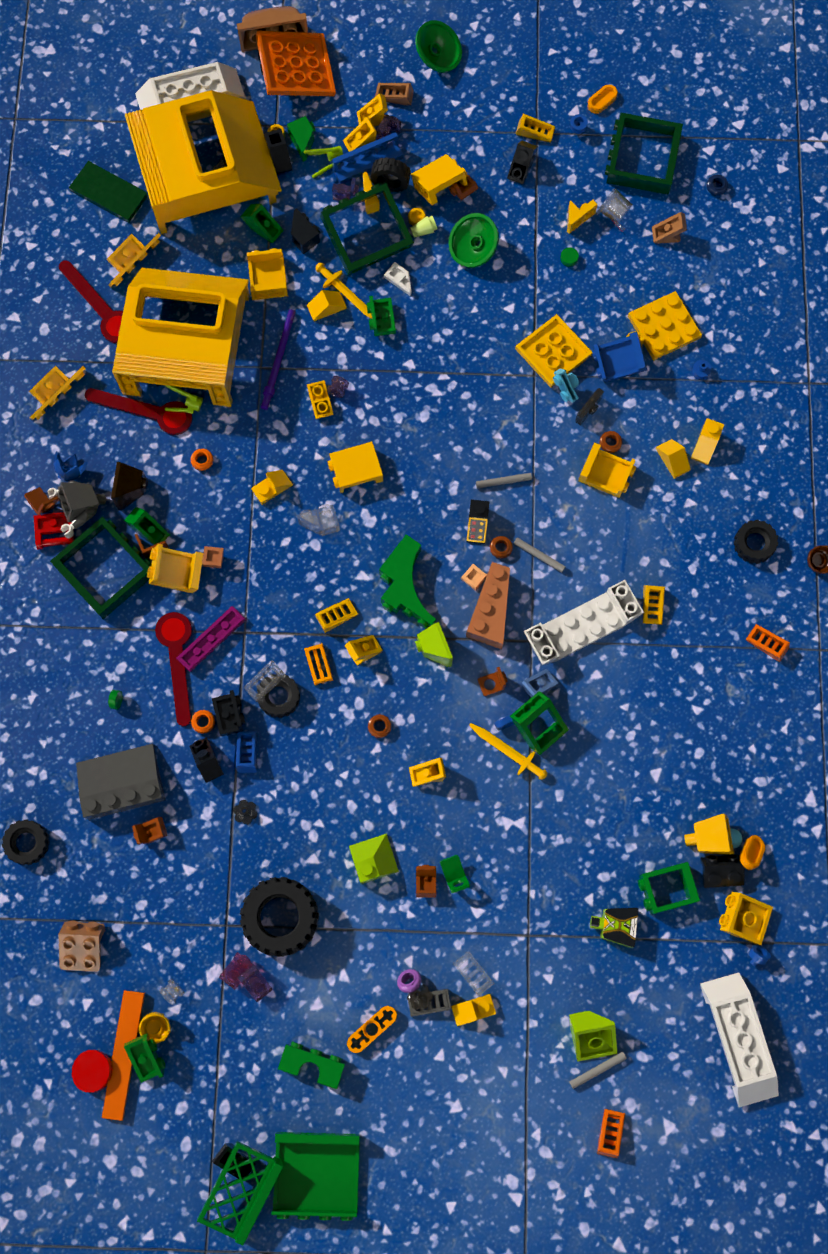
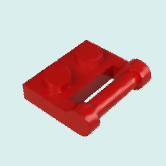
M64 512L34 516L37 550L48 546L71 544L75 540V535L71 538L42 539V535L63 533L61 526L63 524H71V522L67 521Z

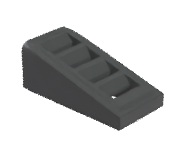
M448 989L407 996L411 1017L451 1010ZM440 994L443 996L444 1007H440L438 996ZM430 996H434L436 1008H432ZM423 997H426L427 1000V1010H424L422 1000ZM418 998L420 1011H416L414 999Z

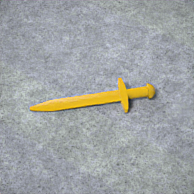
M318 263L315 267L316 271L327 278L323 288L333 285L364 315L372 319V314H368L367 305L339 280L343 271L340 270L332 274L324 267V263Z
M472 723L469 724L479 737L521 765L517 775H520L527 768L536 774L540 780L547 777L545 769L542 770L531 762L535 754L534 751L526 758L486 729Z

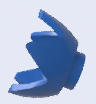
M56 451L53 460L54 470L58 474V478L66 482L78 478L88 462H84L78 467L75 453L62 462L59 452Z

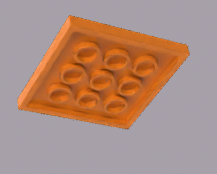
M256 32L267 95L335 96L336 89L324 33Z

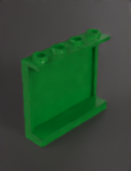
M276 1132L275 1157L282 1160L283 1168L274 1184L273 1210L271 1215H277V1219H289V1215H297L298 1219L308 1220L310 1216H319V1220H331L333 1216L340 1217L342 1221H351L353 1217H357L360 1134Z

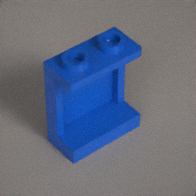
M637 332L630 333V336L602 345H594L595 350L592 351L593 358L599 364V368H596L599 379L602 378L605 383L647 371Z

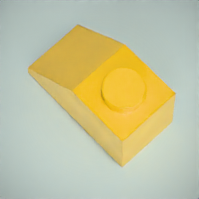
M706 419L691 459L709 464L724 424Z

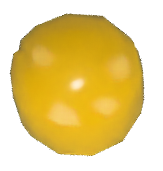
M151 1012L145 1015L139 1024L140 1036L148 1033L150 1039L153 1038L156 1044L165 1041L171 1031L169 1019L159 1012Z

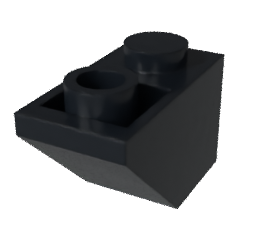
M282 129L264 133L276 174L292 171Z
M523 140L517 144L507 179L524 184L533 164L538 146Z
M296 208L293 214L291 229L292 242L305 254L320 243V231L315 225L312 226L305 213H301Z
M207 737L197 740L189 746L196 766L206 783L224 775Z

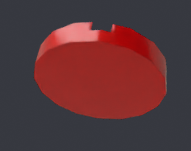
M100 1050L82 1052L75 1059L72 1066V1079L77 1088L84 1092L92 1093L104 1089L112 1077L113 1066L110 1058Z

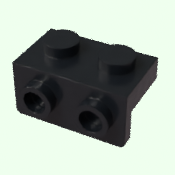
M231 690L230 694L212 698L220 736L244 731L242 725H245L246 722L244 714L239 713L238 707L241 706L239 695H235L234 690Z
M708 855L707 857L700 858L703 866L704 888L744 886L745 867L740 862V855Z

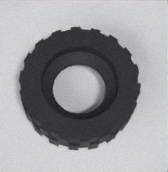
M388 157L380 158L373 163L370 180L374 185L387 183L390 192H402L409 185L411 170L407 164L400 160Z
M748 521V523L742 525L734 537L735 552L745 562L748 561L752 564L767 561L778 546V535H776L775 529L765 521ZM753 533L762 535L765 540L764 548L758 551L752 550L747 545V537Z
M271 674V676L265 677L260 682L259 688H257L258 693L256 696L260 708L265 714L271 715L274 718L289 716L299 705V688L295 681L286 674ZM280 686L287 690L288 699L284 704L275 705L270 701L269 693L274 687Z
M16 821V823L11 824L6 829L5 835L2 838L3 852L8 856L7 858L15 863L32 865V863L39 862L41 858L43 859L48 851V845H50L49 835L44 827L34 821ZM22 833H31L35 837V846L29 852H21L16 846L17 838Z

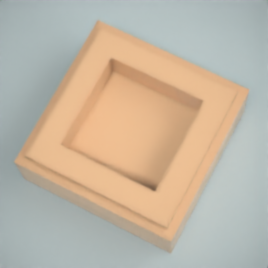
M472 564L461 577V580L476 591L486 579L487 574Z

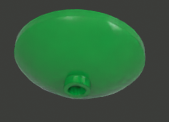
M431 20L425 22L418 29L415 39L416 49L422 61L429 68L437 72L446 73L458 66L462 57V47L458 36L451 27L441 21Z
M472 213L462 217L454 225L449 236V251L452 258L458 264L468 268L479 267L488 262L494 255L499 243V232L496 224L491 218L481 213Z

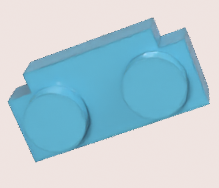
M561 368L555 371L553 381L559 386L562 399L565 402L569 401L572 403L579 399L574 388L579 386L577 376L571 372L567 375L566 370Z

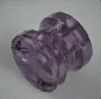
M333 376L331 379L332 384L328 386L327 391L335 397L343 398L345 395L344 390L348 388L349 382L342 377Z

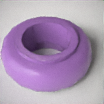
M414 969L403 971L397 980L398 988L404 993L416 991L422 982L421 975ZM414 978L411 983L405 984L408 979Z

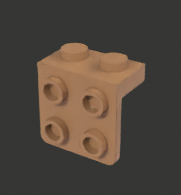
M77 921L64 922L58 934L60 969L98 972L101 968L100 940L105 932V924L97 922L81 923Z

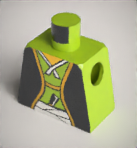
M638 908L604 909L602 917L591 916L590 928L601 929V939L633 948L635 947Z

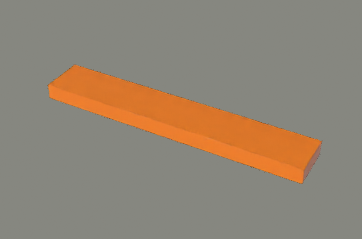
M127 990L123 992L111 1061L113 1066L112 1077L107 1084L102 1118L124 1120L133 1067L124 1044L138 1038L145 993Z

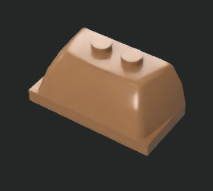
M292 6L273 7L248 12L242 18V22L237 24L242 52L258 49L257 31L308 33L306 13L300 14L298 9Z

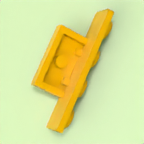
M158 233L146 246L131 234L106 259L119 272L108 284L110 288L113 285L117 287L124 280L122 275L125 272L129 274L136 267L134 263L138 259L142 261L148 255L146 251L149 247L154 249L159 244L158 238L161 234Z
M57 366L51 369L29 391L42 404L29 418L31 420L34 418L39 420L46 413L43 409L48 405L52 407L59 400L57 396L61 392L65 394L72 388L70 383L74 379L78 382L85 375L83 371L86 368L82 366L70 379Z

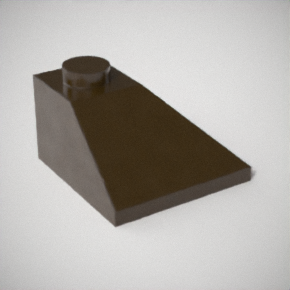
M117 462L111 499L118 510H123L144 494V489L148 487V478H146L142 470L122 462Z

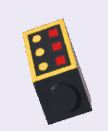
M471 499L466 542L485 544L490 501Z

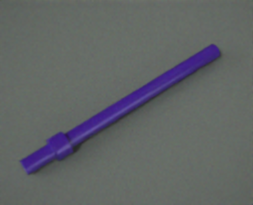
M292 309L288 311L268 384L263 391L264 398L261 408L264 410H268L270 400L275 393L274 386L296 313Z

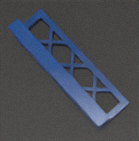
M392 133L333 158V172L339 184L342 185L363 176L364 172L370 173L373 163L377 159L385 157L396 160L403 159L404 154L398 145L397 133Z

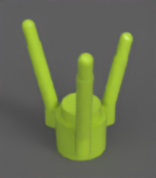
M341 146L333 148L304 150V154H309V156L327 154L328 160L332 161L333 158L343 155ZM332 163L313 174L312 178L333 168Z
M165 385L167 388L187 397L185 406H188V408L166 407L165 411L187 412L193 414L194 411H200L203 402L202 397L190 394L176 386Z

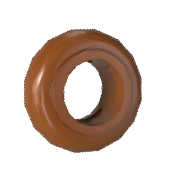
M607 431L601 435L599 444L605 452L614 453L621 448L622 438L615 431ZM612 438L616 441V444L610 446L606 443V439Z
M505 536L495 537L489 546L492 555L500 559L508 557L513 550L512 542ZM504 543L507 549L500 552L496 549V545Z
M378 714L370 718L368 731L372 736L383 738L391 731L392 724L387 716ZM377 721L385 723L383 731H376L374 729V724Z

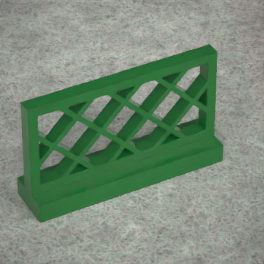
M237 1141L197 1218V1222L235 1239L236 1243L243 1246L283 1168L282 1160L275 1156L272 1158ZM241 1149L248 1153L249 1159L237 1163L235 1155ZM262 1159L268 1162L265 1169L256 1172L253 1164L254 1161ZM251 1163L253 1173L241 1177L239 1167ZM236 1168L239 1179L227 1183L225 1177L227 1171ZM255 1177L257 1182L255 1189L246 1192L243 1181ZM241 1183L244 1193L232 1197L229 1187ZM226 1188L229 1198L217 1202L215 1197L217 1191ZM245 1197L246 1207L236 1211L233 1201ZM231 1202L233 1213L221 1216L219 1206ZM216 1208L219 1218L212 1221L204 1218L208 1210ZM235 1217L237 1222L235 1229L232 1231L225 1228L223 1221Z

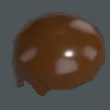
M828 545L816 546L808 553V566L815 573H828Z

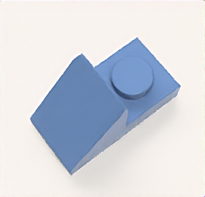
M547 669L522 682L524 690L531 698L540 691L544 694L559 684Z

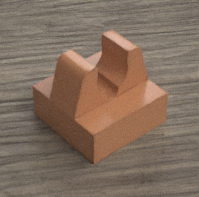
M204 546L203 567L222 568L224 548Z

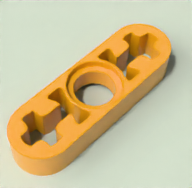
M391 1006L382 1007L348 1038V1049L353 1053H359L395 1022L397 1018L396 1010ZM384 1010L387 1012L391 1010L393 1012L391 1015L393 1019L391 1021L386 1019L383 1022L385 1027L382 1029L380 1023L374 1020V1018L378 1016L380 1020L384 1016ZM370 1023H374L378 1027L377 1034L373 1036L366 1032V1027ZM362 1030L363 1034L370 1040L366 1042L364 1039L360 1042L361 1048L355 1047L353 1049L351 1046L353 1044L352 1038L359 1039L362 1036L359 1032Z

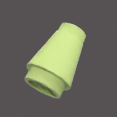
M426 216L413 225V227H410L414 238L434 233L438 229L433 216Z

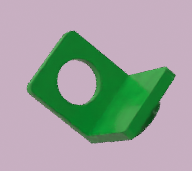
M458 855L440 861L451 893L470 887ZM458 883H463L460 886L454 887Z

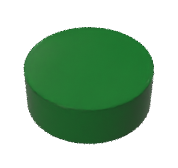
M565 248L561 252V263L568 267L574 266L578 261L579 254L574 248Z
M111 691L108 699L110 709L118 710L121 707L122 691Z

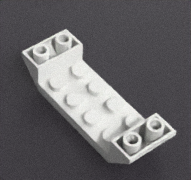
M220 62L150 78L135 93L141 110L210 90L246 99L236 68Z
M623 580L609 587L606 593L543 625L539 623L525 630L524 633L541 664L545 665L556 662L623 628L642 615L644 611L626 580Z
M740 973L700 983L705 1002L710 1004L735 1084L732 1088L738 1107L779 1096L777 1074L751 993Z

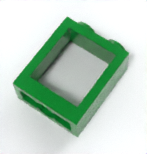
M540 691L510 716L528 746L539 755L569 730L550 698ZM547 709L555 723L535 739L527 726Z
M688 862L639 875L640 879L637 880L640 891H644L646 899L643 902L646 911H649L650 915L700 901ZM678 870L687 899L657 907L648 878Z

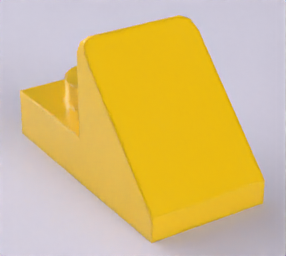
M379 93L357 111L359 124L366 117H369L373 126L386 124L384 113L388 111L385 95Z
M366 117L343 139L349 152L376 141L377 131L369 117Z
M570 200L567 218V232L569 234L596 214L598 204L594 200H591L588 204L584 203L580 208Z
M283 470L265 473L266 479L251 488L261 505L293 486Z
M374 635L355 639L345 644L349 655L356 665L362 664L383 651Z
M442 758L409 767L413 787L430 782H441L446 778Z
M490 994L451 1006L457 1026L496 1014Z

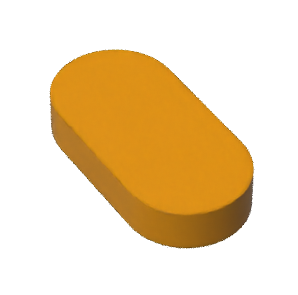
M605 85L589 98L588 110L594 114L604 111L616 100L618 94L616 87Z
M752 835L747 838L740 853V862L748 870H753L760 865L765 852V844L759 836Z

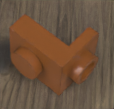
M469 175L466 177V186H463L458 181L448 187L454 197L457 196L461 201L478 189L477 183Z
M162 817L132 826L133 835L138 845L149 844L168 836Z
M416 866L417 898H436V866Z

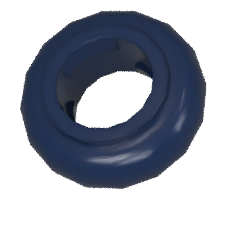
M713 175L706 183L707 190L713 195H722L728 189V181L722 175ZM713 183H720L722 187L717 188Z

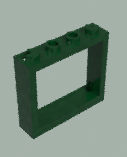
M620 113L619 120H615L613 129L617 130L616 135H612L610 145L614 147L613 150H609L607 160L611 162L610 165H606L605 175H608L606 183L669 195L683 124ZM623 127L672 136L664 179L615 170Z
M378 183L371 187L372 190L367 192L364 190L355 194L354 198H344L339 201L338 205H329L322 209L320 218L348 276L409 249L414 244L387 183L383 185ZM383 193L404 240L351 263L329 216Z
M103 517L50 562L102 619H105L149 581L147 572L152 564L147 559L143 561L140 557L141 552L135 546L131 548L128 544V538L123 533L118 534L115 530L117 528L110 519L106 521ZM106 529L143 570L101 606L63 564L102 530Z

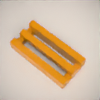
M323 643L304 648L314 685L333 681ZM317 649L321 650L328 677H324ZM310 651H313L321 679L316 678L309 654Z

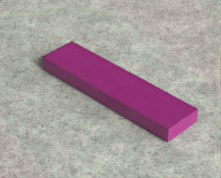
M231 606L176 659L191 672L246 619Z

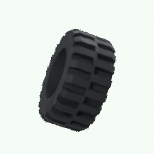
M274 877L267 881H261L258 886L253 887L249 891L250 894L245 897L243 908L240 910V925L243 928L245 938L248 939L253 947L267 955L284 957L295 954L311 942L318 928L319 913L317 903L307 888L295 880L285 877ZM275 898L289 899L298 909L299 920L297 926L291 933L285 936L269 934L261 923V912L264 906Z

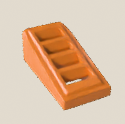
M757 624L746 638V641L778 662L782 660L790 648V642ZM759 632L762 633L759 639L756 641L754 639ZM765 637H768V639H767V641L765 642V644H762V641L764 640V638H765ZM774 641L775 643L772 648H769L771 642ZM780 645L781 649L779 650V652H776V649Z
M604 1109L597 1154L618 1158L625 1113ZM608 1117L618 1119L619 1123L610 1122L607 1119ZM606 1126L617 1128L618 1130L617 1132L606 1130ZM605 1135L616 1137V1141L605 1139ZM607 1144L614 1146V1150L604 1148L603 1145Z

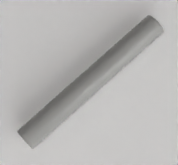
M531 473L476 481V488L532 480Z
M517 537L514 541L515 545L561 573L566 566Z
M622 1051L569 1081V1083L575 1089L627 1058Z

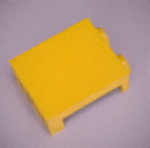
M447 154L411 173L414 188L431 205L438 202L436 193L458 181L463 186L467 185L466 170L463 167L461 168L456 160L451 159Z
M272 248L266 251L254 250L246 253L252 300L288 296L282 249Z
M373 442L329 453L330 460L327 463L330 472L334 471L333 483L335 489L339 488L340 493H343L345 488L373 480L376 483L383 482V474Z
M594 442L578 481L620 498L621 493H626L630 484L627 482L628 477H633L637 468L633 466L635 459H632L630 462L600 450L601 445Z
M158 544L152 548L150 553L152 565L148 568L147 572L149 584L188 593H194L198 590L203 553L195 552L190 554L164 548L163 544Z

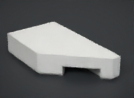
M394 262L384 274V278L410 296L412 291L409 271Z

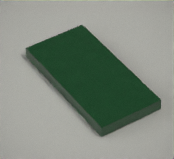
M90 161L85 164L69 186L71 192L128 223L148 197V193Z

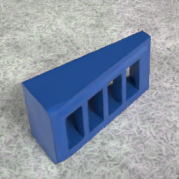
M257 731L237 733L236 770L238 773L257 772ZM242 739H252V742H242ZM242 747H252V749H242ZM242 755H252V757H242Z

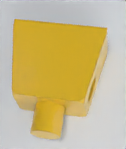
M720 814L694 823L695 833L684 835L686 846L697 845L698 852L702 854H734L729 818L726 814Z

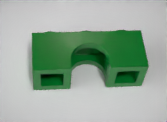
M292 1041L291 1045H285L278 1070L298 1076L303 1064L312 1062L318 1066L320 1072L317 1083L337 1089L346 1063L342 1062L343 1058L331 1055L330 1058L322 1056L323 1052L311 1048V1051L304 1050L302 1044Z

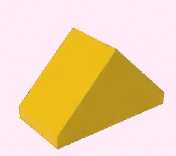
M321 290L307 304L313 321L347 309L341 293L337 291Z
M673 439L655 448L674 479L691 470L685 447Z

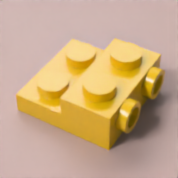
M731 892L725 900L726 912L719 919L720 930L756 945H762L773 907L745 894Z

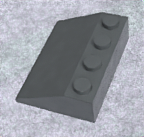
M154 744L76 763L79 799L83 818L87 820L166 801Z

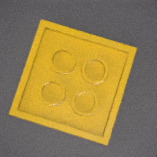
M676 291L628 313V318L636 332L643 335V344L653 361L702 337L700 330Z
M557 314L515 346V350L550 388L555 385L553 381L555 371L561 368L566 370L568 375L592 356V351Z

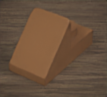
M679 212L652 226L653 242L656 244L680 242V233L687 230L685 214Z

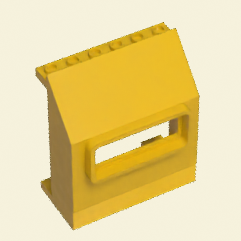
M210 90L125 114L151 206L161 234L168 233L165 223L268 195L270 204L277 203L276 195H279L278 192H281L282 189L253 101ZM212 116L227 167L203 173L187 122Z
M141 268L127 288L112 370L122 394L141 397L142 388L139 382L203 389L209 391L213 405L231 407L232 397L230 391L245 301H249L250 296L248 289L249 279ZM153 297L219 305L215 326L144 319L142 315L145 298Z

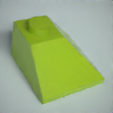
M439 622L417 634L415 645L418 652L422 651L424 657L446 667L452 666L453 656Z
M387 834L349 846L361 884L399 872Z
M591 1011L569 1014L570 1030L577 1062L618 1054L614 1021Z

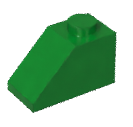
M304 116L287 124L288 135L303 162L307 160L309 155L304 154V150H311L314 142V132H316L312 121L309 122L307 117Z
M250 204L240 216L252 231L270 243H274L284 231L262 204Z
M135 507L124 520L136 533L152 545L165 541L170 536L153 517L141 508Z

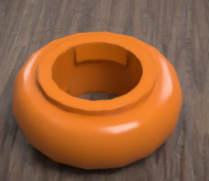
M204 448L195 450L191 455V464L196 470L205 471L212 466L213 455ZM200 456L207 457V461L202 464L198 463L197 459Z
M199 710L192 716L191 725L198 733H208L214 728L215 717L210 711ZM207 717L209 719L207 726L200 727L198 725L199 718Z

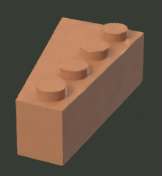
M494 562L491 563L466 633L467 638L501 650L504 642L510 575L509 567Z

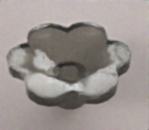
M241 800L239 805L233 808V812L236 814L235 820L246 825L250 824L252 819H255L258 815L255 810V803Z
M424 984L407 996V1000L415 1010L420 1008L426 1009L429 1006V1001L433 998L428 986Z

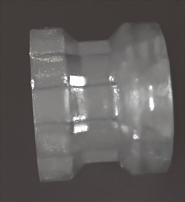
M173 979L168 981L166 987H162L159 990L161 995L171 1005L176 1003L178 997H182L185 994Z

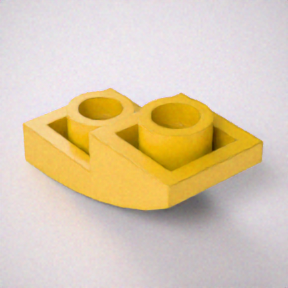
M325 380L307 384L315 419L334 415Z

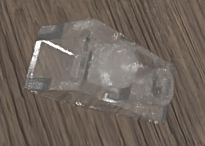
M321 505L318 509L312 511L304 510L297 515L299 525L321 536L340 531L333 505Z

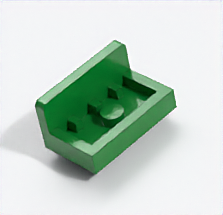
M369 296L370 302L366 304L368 314H372V319H369L370 330H374V336L396 334L391 298L373 300V296Z
M148 1033L124 1044V1048L141 1083L157 1075L159 1078L164 1077L166 1064L162 1056L158 1057L156 1042L153 1038L150 1039Z

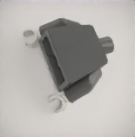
M74 480L61 482L57 490L55 488L48 490L49 499L58 496V501H60L68 522H71L70 525L63 524L61 526V531L63 533L66 532L64 534L66 538H71L74 535L73 529H78L96 515L98 506L106 503L104 493L95 494L92 485L79 483Z

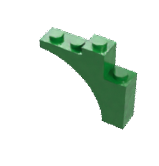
M406 534L379 569L380 578L387 584L392 583L381 597L382 607L390 613L393 611L397 614L401 608L406 616L410 618L413 616L418 620L417 623L426 629L436 623V618L423 607L414 589L413 569L416 559L421 552V544Z

